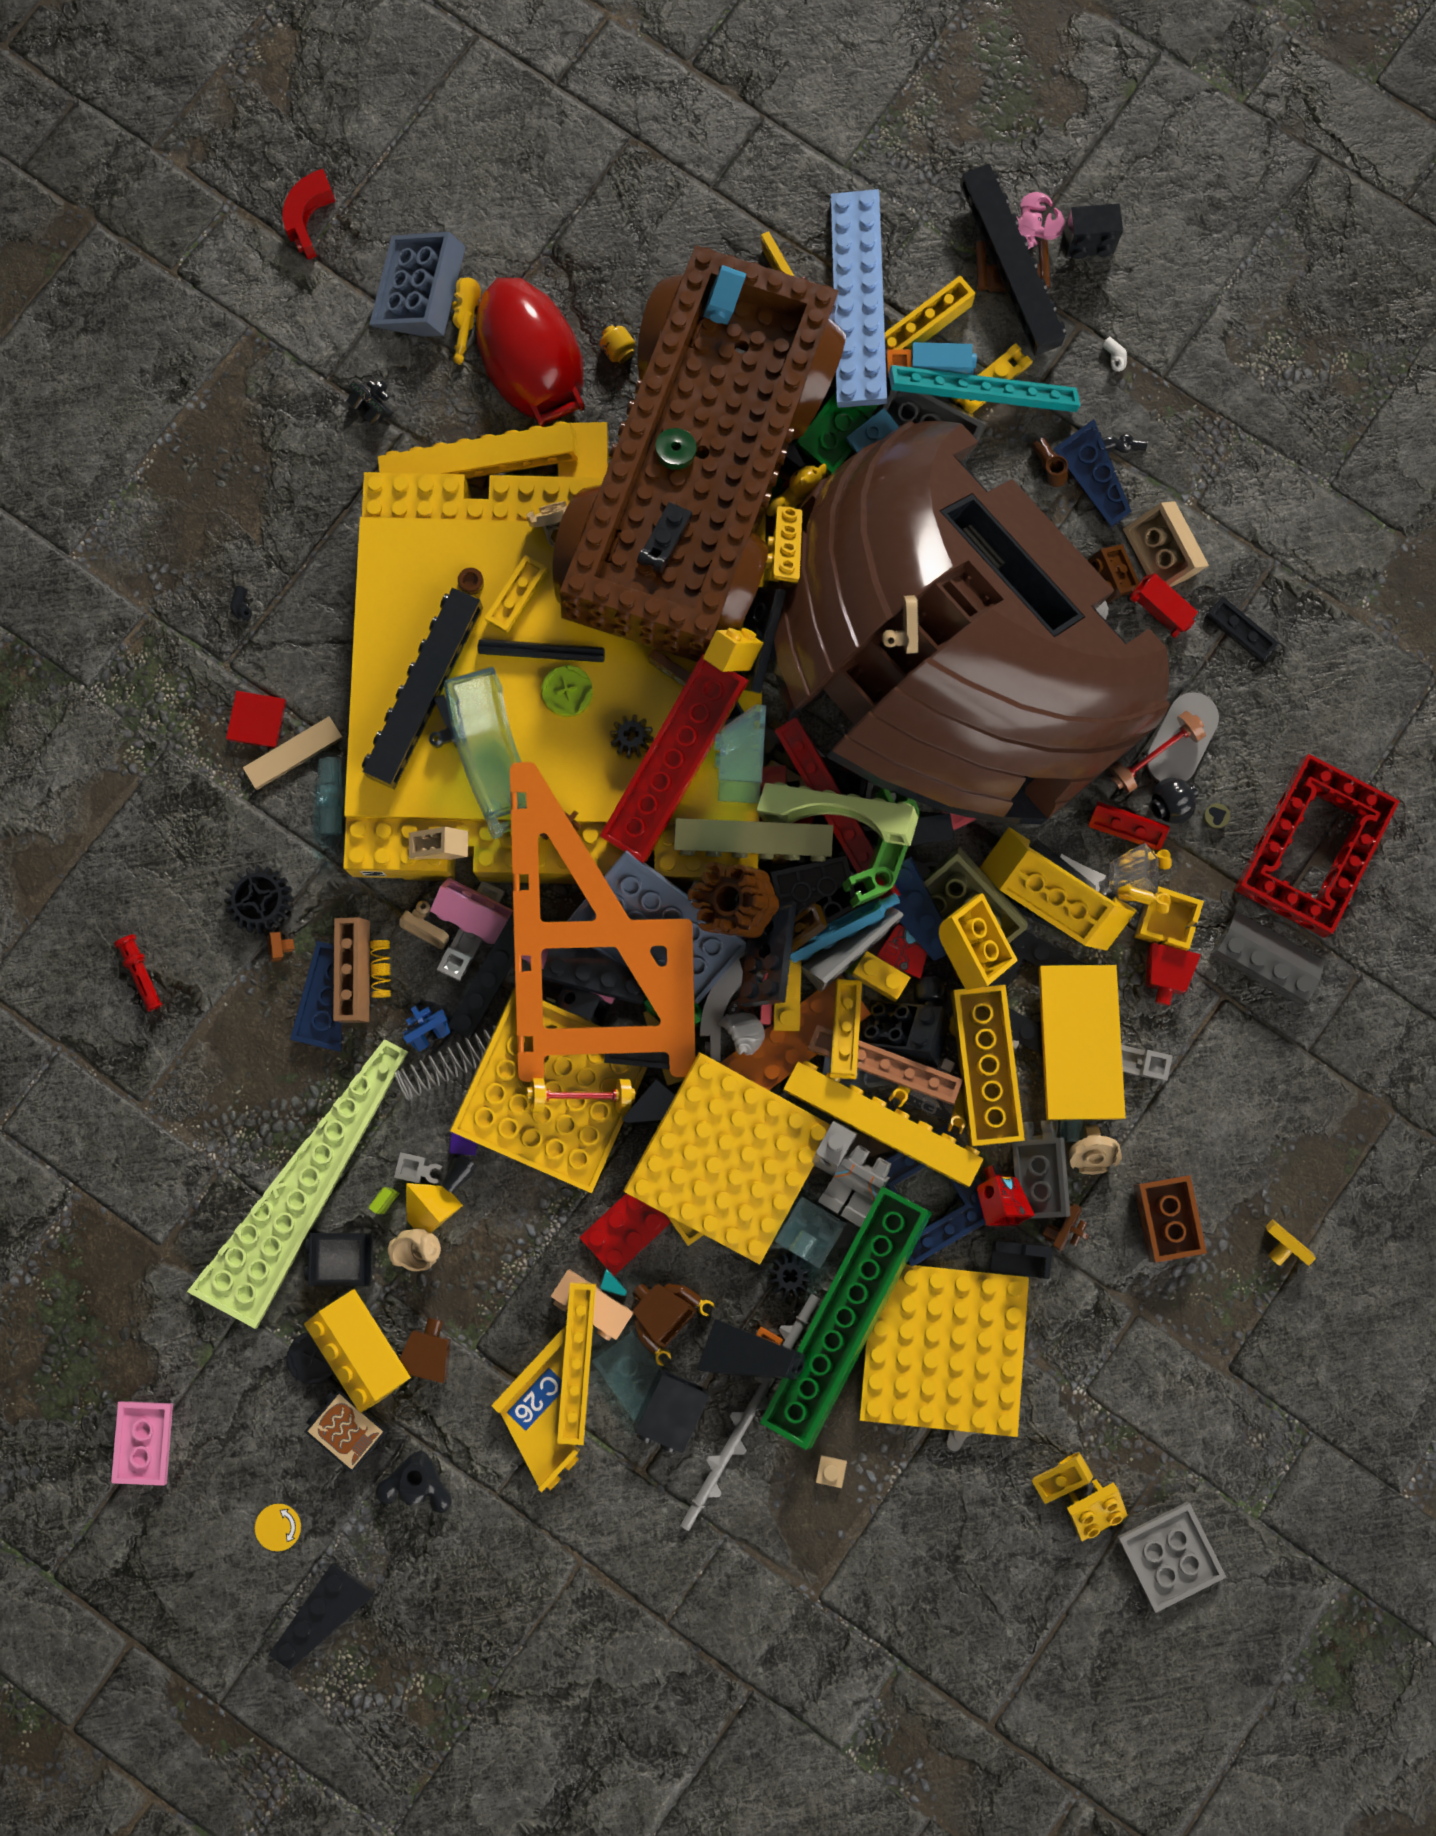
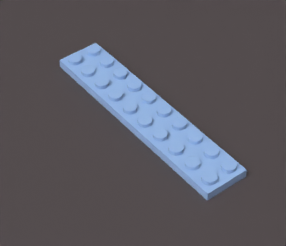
M879 189L832 193L834 289L839 290L834 318L835 323L846 334L843 353L836 370L837 406L842 408L887 404Z

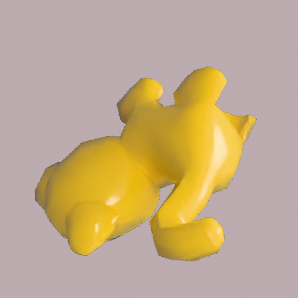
M824 463L818 468L815 466H805L794 472L790 477L789 487L771 501L765 513L768 516H776L778 506L795 508L798 504L802 503L826 476V464Z

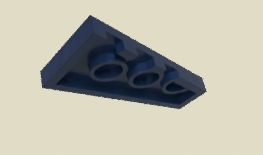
M1093 419L1056 446L1054 452L1067 460L1069 473L1109 527L1112 528L1128 517L1132 511L1116 476L1096 422Z
M912 857L903 860L895 882L896 887L901 893V896L898 897L900 903L892 907L901 911L903 914L900 920L902 925L935 961L947 955L939 937V928L944 919Z

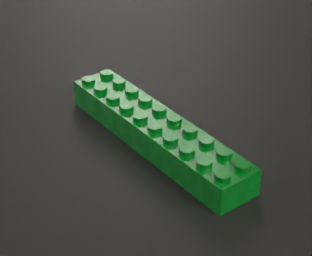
M881 1187L797 1350L806 1354L804 1369L798 1375L797 1380L782 1379L760 1421L762 1425L805 1450L812 1448L932 1212L885 1187Z

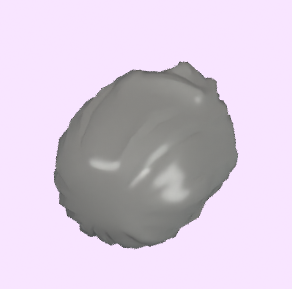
M751 1013L726 1014L717 1022L718 1027H724L728 1030V1034L732 1036L731 1038L739 1055L742 1053L746 1054V1056L754 1054L764 1041V1027L761 1021Z

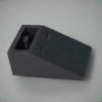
M871 1000L868 1008L871 1015L865 1018L859 1041L926 1066L938 1067L951 1023L943 1007Z

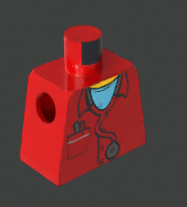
M897 924L876 957L899 970L920 978L927 952L904 926Z
M997 1164L984 1169L988 1181L979 1185L977 1192L986 1225L1016 1226L1035 1216L1016 1177L1002 1176Z

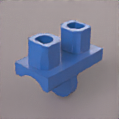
M416 1006L411 1008L414 1015L406 1019L409 1026L416 1022L419 1023L402 1032L406 1043H411L418 1052L430 1045L424 1034L433 1029L438 1039L450 1034L446 1022L447 1017L443 1009L425 1018L432 1013L429 1007L419 1011Z

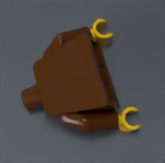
M640 1284L632 1294L640 1302L633 1310L637 1317L635 1319V1327L638 1339L650 1353H655L656 1362L660 1366L664 1364L658 1358L659 1355L664 1353L671 1359V1353L665 1347L697 1312L694 1307L697 1306L699 1313L704 1316H709L702 1310L704 1304L709 1303L712 1307H715L713 1302L701 1300L700 1295L683 1285L667 1284L662 1287L656 1284L649 1290L644 1284Z

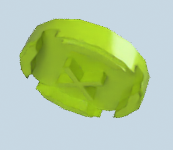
M563 665V667L552 669L544 678L541 687L542 698L547 708L554 714L563 717L576 716L584 712L590 705L593 697V687L589 676L579 667L572 665Z

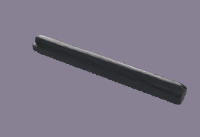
M480 639L477 646L478 653L485 655L604 662L605 649L603 647Z

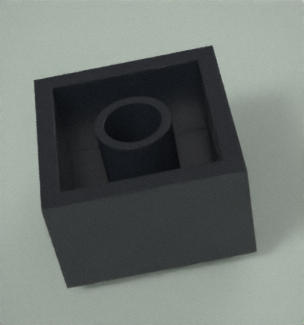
M1120 203L1071 207L1063 231L1066 257L1082 259L1092 255L1106 257L1114 254L1123 233Z

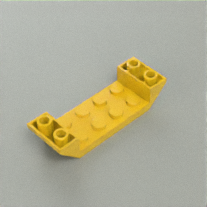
M1008 827L981 864L980 869L1000 891L1081 944L1107 951L1137 910L1116 896L1111 901L1030 848L1029 839Z

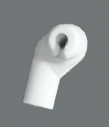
M1108 337L1102 347L1111 353L1112 369L1122 371L1127 365V351L1114 339Z

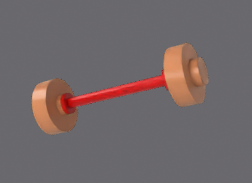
M1184 711L1177 717L1181 726L1179 728L1180 732L1131 768L1129 766L1125 768L1117 761L1109 767L1113 775L1111 780L1119 790L1123 788L1128 794L1138 787L1134 780L1135 772L1179 739L1190 737L1194 742L1198 743L1206 737L1203 730L1204 724L1197 715L1193 716L1190 712Z

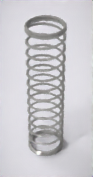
M484 1029L483 1032L486 1037L487 1043L489 1044L491 1038L487 1031ZM474 1034L481 1056L483 1057V1051L485 1052L486 1049L483 1046L477 1034ZM465 1038L474 1067L457 1042L456 1046L461 1056L464 1070L457 1062L450 1048L447 1047L455 1075L440 1051H438L446 1080L430 1055L429 1060L434 1070L437 1084L428 1073L422 1060L419 1061L428 1089L421 1081L412 1064H410V1067L416 1079L419 1093L415 1090L402 1068V1073L398 1070L397 1072L395 1071V1078L407 1101L412 1100L411 1089L417 1096H421L420 1084L426 1091L430 1092L429 1079L435 1087H439L438 1074L445 1083H448L447 1070L457 1079L456 1065L463 1074H467L465 1060L473 1070H476L473 1054L479 1063L481 1060L467 1038Z

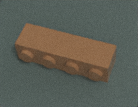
M359 917L334 918L333 1021L342 1023L369 1022L370 921Z

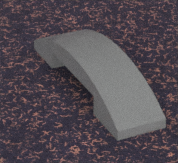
M484 881L480 883L477 892L498 903H501L505 891ZM459 928L450 948H447L437 971L460 981L483 942L482 938Z
M1121 1045L1123 1073L1168 1081L1172 1055Z

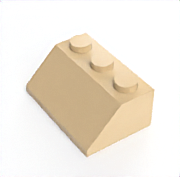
M1175 501L1158 504L1123 528L1146 574L1156 573L1170 587L1193 577L1209 566Z

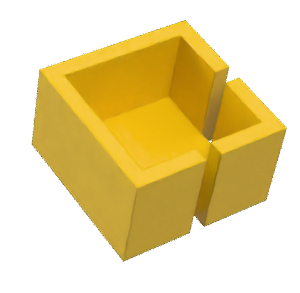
M1158 886V892L1154 893L1153 896L1167 893L1171 898L1169 912L1162 914L1156 910V904H1144L1134 938L1149 943H1159L1162 941L1161 945L1187 951L1190 949L1196 929L1193 925L1198 922L1204 901Z

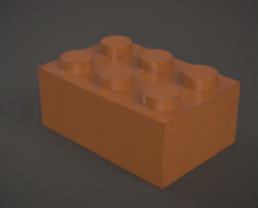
M1191 1175L1133 1185L1149 1262L1157 1263L1207 1253Z

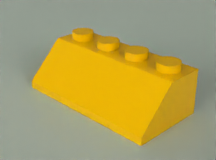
M355 1289L326 1306L304 1323L359 1413L382 1401L411 1378Z

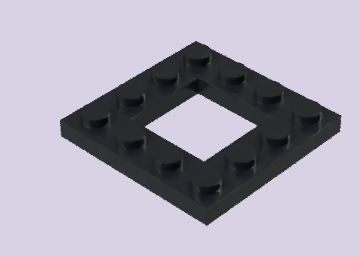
M1024 930L1009 943L1018 961L988 986L1006 985L1007 989L1022 960L1036 968L1040 966L1086 964ZM1008 1007L1012 1040L1019 1041L1020 1045L1043 1057L1041 1025Z

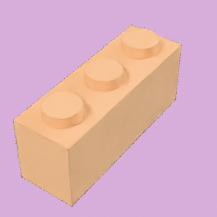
M570 1269L567 1270L550 1296L555 1299L553 1304L565 1312L568 1310L570 1282L590 1283ZM596 1287L593 1325L599 1328L596 1333L608 1341L611 1338L617 1340L634 1312Z

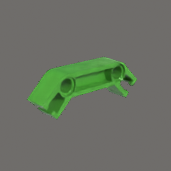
M881 788L875 794L876 798L895 803L889 790ZM896 793L899 802H906L914 806L919 818V809L915 800ZM879 837L868 870L853 875L842 883L845 892L851 891V887L858 883H864L868 891L863 895L860 891L855 892V896L850 900L852 907L878 898L894 886L908 846L888 843ZM875 876L882 878L884 886L876 883Z

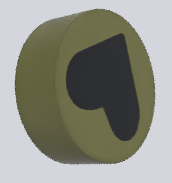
M1220 803L1210 805L1203 813L1204 823L1211 829L1223 828L1230 820L1228 808Z

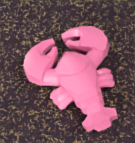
M1040 192L1027 194L1023 197L1020 204L1021 217L1018 219V229L1021 236L1024 235L1026 237L1028 249L1038 245V242L1034 239L1035 237L1054 240L1061 236L1065 229V219L1057 208L1053 209L1056 219L1052 220V214L1049 213L1046 217L1045 227H1041L1042 215L1039 212L1046 211L1047 208L1045 205L1042 206L1040 204L1044 203L1052 207L1053 203L1047 195Z

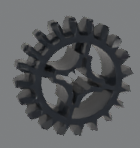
M257 865L255 873L248 867L246 868V876L238 872L237 877L240 880L238 882L233 879L230 880L234 888L225 889V892L231 895V897L224 899L226 904H232L225 909L228 914H233L230 920L232 922L238 921L237 927L240 929L246 927L248 933H252L255 929L258 934H262L264 927L270 933L273 930L271 925L273 923L280 928L281 923L278 920L280 918L288 920L289 918L284 914L285 910H293V907L287 905V902L294 901L293 896L287 895L293 891L291 886H285L288 880L285 877L280 878L281 873L277 870L272 873V868L268 866L263 871L262 867ZM257 881L271 882L276 887V890L271 891L268 889L263 891ZM249 887V894L241 899L244 890ZM258 894L264 898V900H261L260 906L254 902L257 900ZM278 897L277 905L273 912L270 914L269 906L272 902L276 901ZM256 909L261 919L247 918L242 910Z

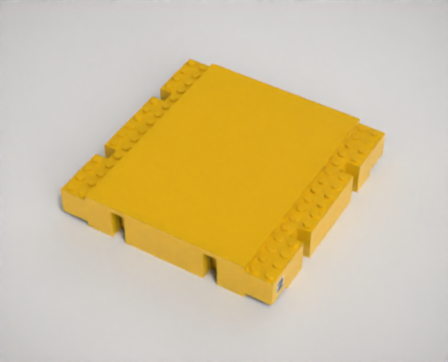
M364 472L362 517H360L344 812L346 817L344 869L352 877L403 878L404 880L446 881L448 878L455 880L456 859L415 860L409 858L410 832L450 827L468 831V857H474L473 872L480 882L513 883L512 847H502L497 835L505 829L511 832L510 767L516 762L534 763L562 809L568 815H571L574 810L579 813L575 820L582 826L576 832L583 840L585 847L603 876L606 875L624 853L623 850L600 837V834L647 752L641 749V758H638L635 752H632L631 759H627L626 751L622 755H618V747L611 746V741L615 738L610 737V731L617 730L614 727L615 721L624 724L622 716H626L628 721H632V716L635 714L637 715V723L643 718L647 720L645 727H652L653 732L649 735L655 739L684 687L649 663L648 655L655 648L561 618V605L556 600L553 586L552 563L554 548L549 545L543 526L530 527L526 517L531 511L534 512V515L539 514L540 507L552 503L566 501L568 506L574 495L581 489L602 485L604 478L490 475L489 499H471L472 495L465 474ZM765 512L761 520L759 529L757 531V535L761 537L764 542L766 518ZM558 529L551 533L554 541H556ZM526 554L546 566L548 571L508 633H505L485 621L484 617ZM466 568H475L481 572L484 586L479 593L471 596L480 599L483 609L441 695L444 694L465 744L457 748L453 741L444 744L440 748H434L429 741L430 734L447 728L436 704L394 790L367 778L362 772L364 769L362 768L363 760L367 754H371L375 746L373 745L374 738L379 730L382 731L386 724L384 721L385 715L390 707H394L397 701L396 693L401 685H405L409 677L407 676V671L410 664L416 662L419 656L418 648L423 639L427 640L431 632L429 626L434 616L438 617L442 609L440 608L442 598L446 593L449 594L452 588L461 591L458 585L460 572ZM764 572L759 587H763ZM743 621L741 627L739 628V630H741V629L743 628L744 621ZM480 639L603 647L605 649L604 662L485 655L478 653L477 646ZM658 650L689 673L693 672L698 663ZM572 665L579 667L589 676L593 687V697L590 705L584 712L576 716L563 717L554 714L547 708L542 698L541 687L546 675L556 667ZM743 691L738 703L748 718L716 738L647 861H655L654 870L677 887H691L694 880L703 881V871L712 872V870L705 868L710 862L729 866L741 864L758 869V853H748L747 858L732 857V852H722L721 857L706 856V851H695V856L680 855V850H674L676 818L759 822L757 807L760 801L762 691L761 694ZM631 732V735L628 736V741H633V738L636 737L634 732ZM517 792V809L527 808L526 793ZM539 835V883L577 884L549 838L545 840ZM519 874V883H529L528 874Z

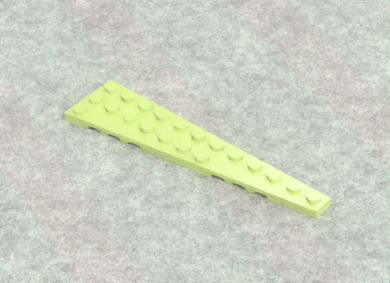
M385 1039L362 1067L360 1073L351 1081L342 1096L336 1100L331 1110L318 1123L317 1128L304 1141L264 1192L263 1197L257 1201L245 1220L235 1229L234 1234L227 1243L221 1247L216 1257L187 1291L188 1293L255 1329L258 1328L395 1077V1071L399 1070L408 1051Z

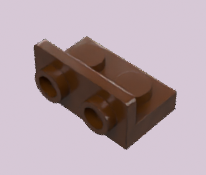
M1123 544L1100 549L1087 559L1094 569L1115 590L1106 599L1107 603H1111L1120 596L1132 594L1140 583Z

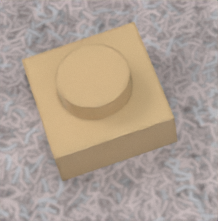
M820 1455L815 1482L842 1488L847 1461Z

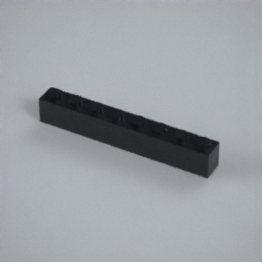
M989 163L963 173L960 187L1033 354L1037 356L1062 346L1066 335V328L1063 322H1059L1056 316V305L1053 300H1049L1046 293V282L1043 278L1040 279L1038 275L1037 262L1033 256H1030L1027 250V239L1024 235L1021 236L1018 229V219L1009 209L1008 196L1005 192L1002 193L999 186L1000 179L998 173L992 170Z
M452 588L450 593H446L442 598L440 604L442 609L438 617L434 616L429 626L431 632L427 640L423 639L418 648L419 656L416 662L410 664L407 671V676L409 677L405 685L399 687L396 693L397 701L394 707H390L385 715L384 721L386 724L382 731L379 730L373 741L375 746L371 754L365 756L362 763V768H364L362 772L367 778L394 790L436 705L434 698L441 695L483 609L480 599L455 588Z

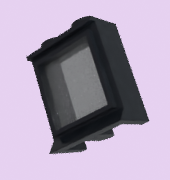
M310 1233V1238H307L305 1243V1252L309 1254V1265H305L304 1278L308 1280V1286H375V1280H372V1265H375L376 1256L373 1254V1239H377V1233Z

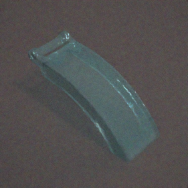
M494 667L445 680L444 686L450 721L465 773L488 824L490 835L493 839L502 837L503 833L511 831V820L499 824L497 818L511 814L510 767L516 762H521L509 726L502 684ZM517 792V809L527 808L526 793Z

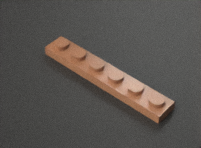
M817 1025L808 1050L831 1059L833 1030ZM859 1041L857 1069L954 1105L963 1079Z

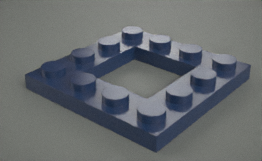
M947 1124L934 1131L939 1136L945 1133L955 1138L952 1131H948ZM898 1152L886 1160L891 1163V1167L887 1175L890 1178L885 1188L899 1195L894 1185L926 1166ZM977 1173L970 1187H965L948 1178L964 1205L924 1228L908 1260L911 1267L986 1223L977 1192L978 1186L982 1184Z

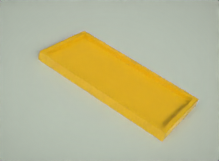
M1053 965L1038 967L1046 1120L1125 1119L1117 965Z

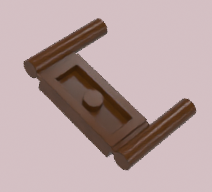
M1040 240L1038 242L1039 264H1037V272L1040 279L1043 278L1045 280L1047 289H1049L1048 240ZM976 242L978 290L985 291L989 289V292H1006L995 265H986L985 242Z

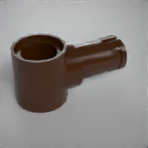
M1045 438L1040 439L1041 444L1037 440L1033 443L1032 449L1042 462L1041 466L1046 472L1047 483L1053 487L1063 486L1068 480L1067 460L1056 453L1054 454ZM1061 470L1060 473H1053L1052 471Z

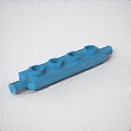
M894 893L883 900L879 897L828 923L827 928L794 951L790 959L793 963L799 960H807L815 952L823 948H831L838 940L844 937H852L860 929L868 925L878 924L885 917V911L888 908L900 903L897 894Z

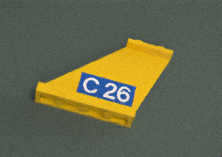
M566 1326L491 1405L502 1415L539 1487L538 1490L541 1492L546 1487L551 1490L561 1480L558 1474L564 1468L569 1471L579 1460L576 1455L580 1449L576 1445L557 1444Z

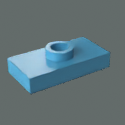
M883 408L848 435L845 440L856 454L862 448L883 439L899 427L886 409Z

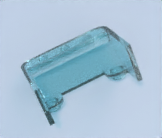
M755 704L723 727L721 734H716L715 750H720V753L716 752L715 768H719L718 801L759 804L763 769L766 705Z

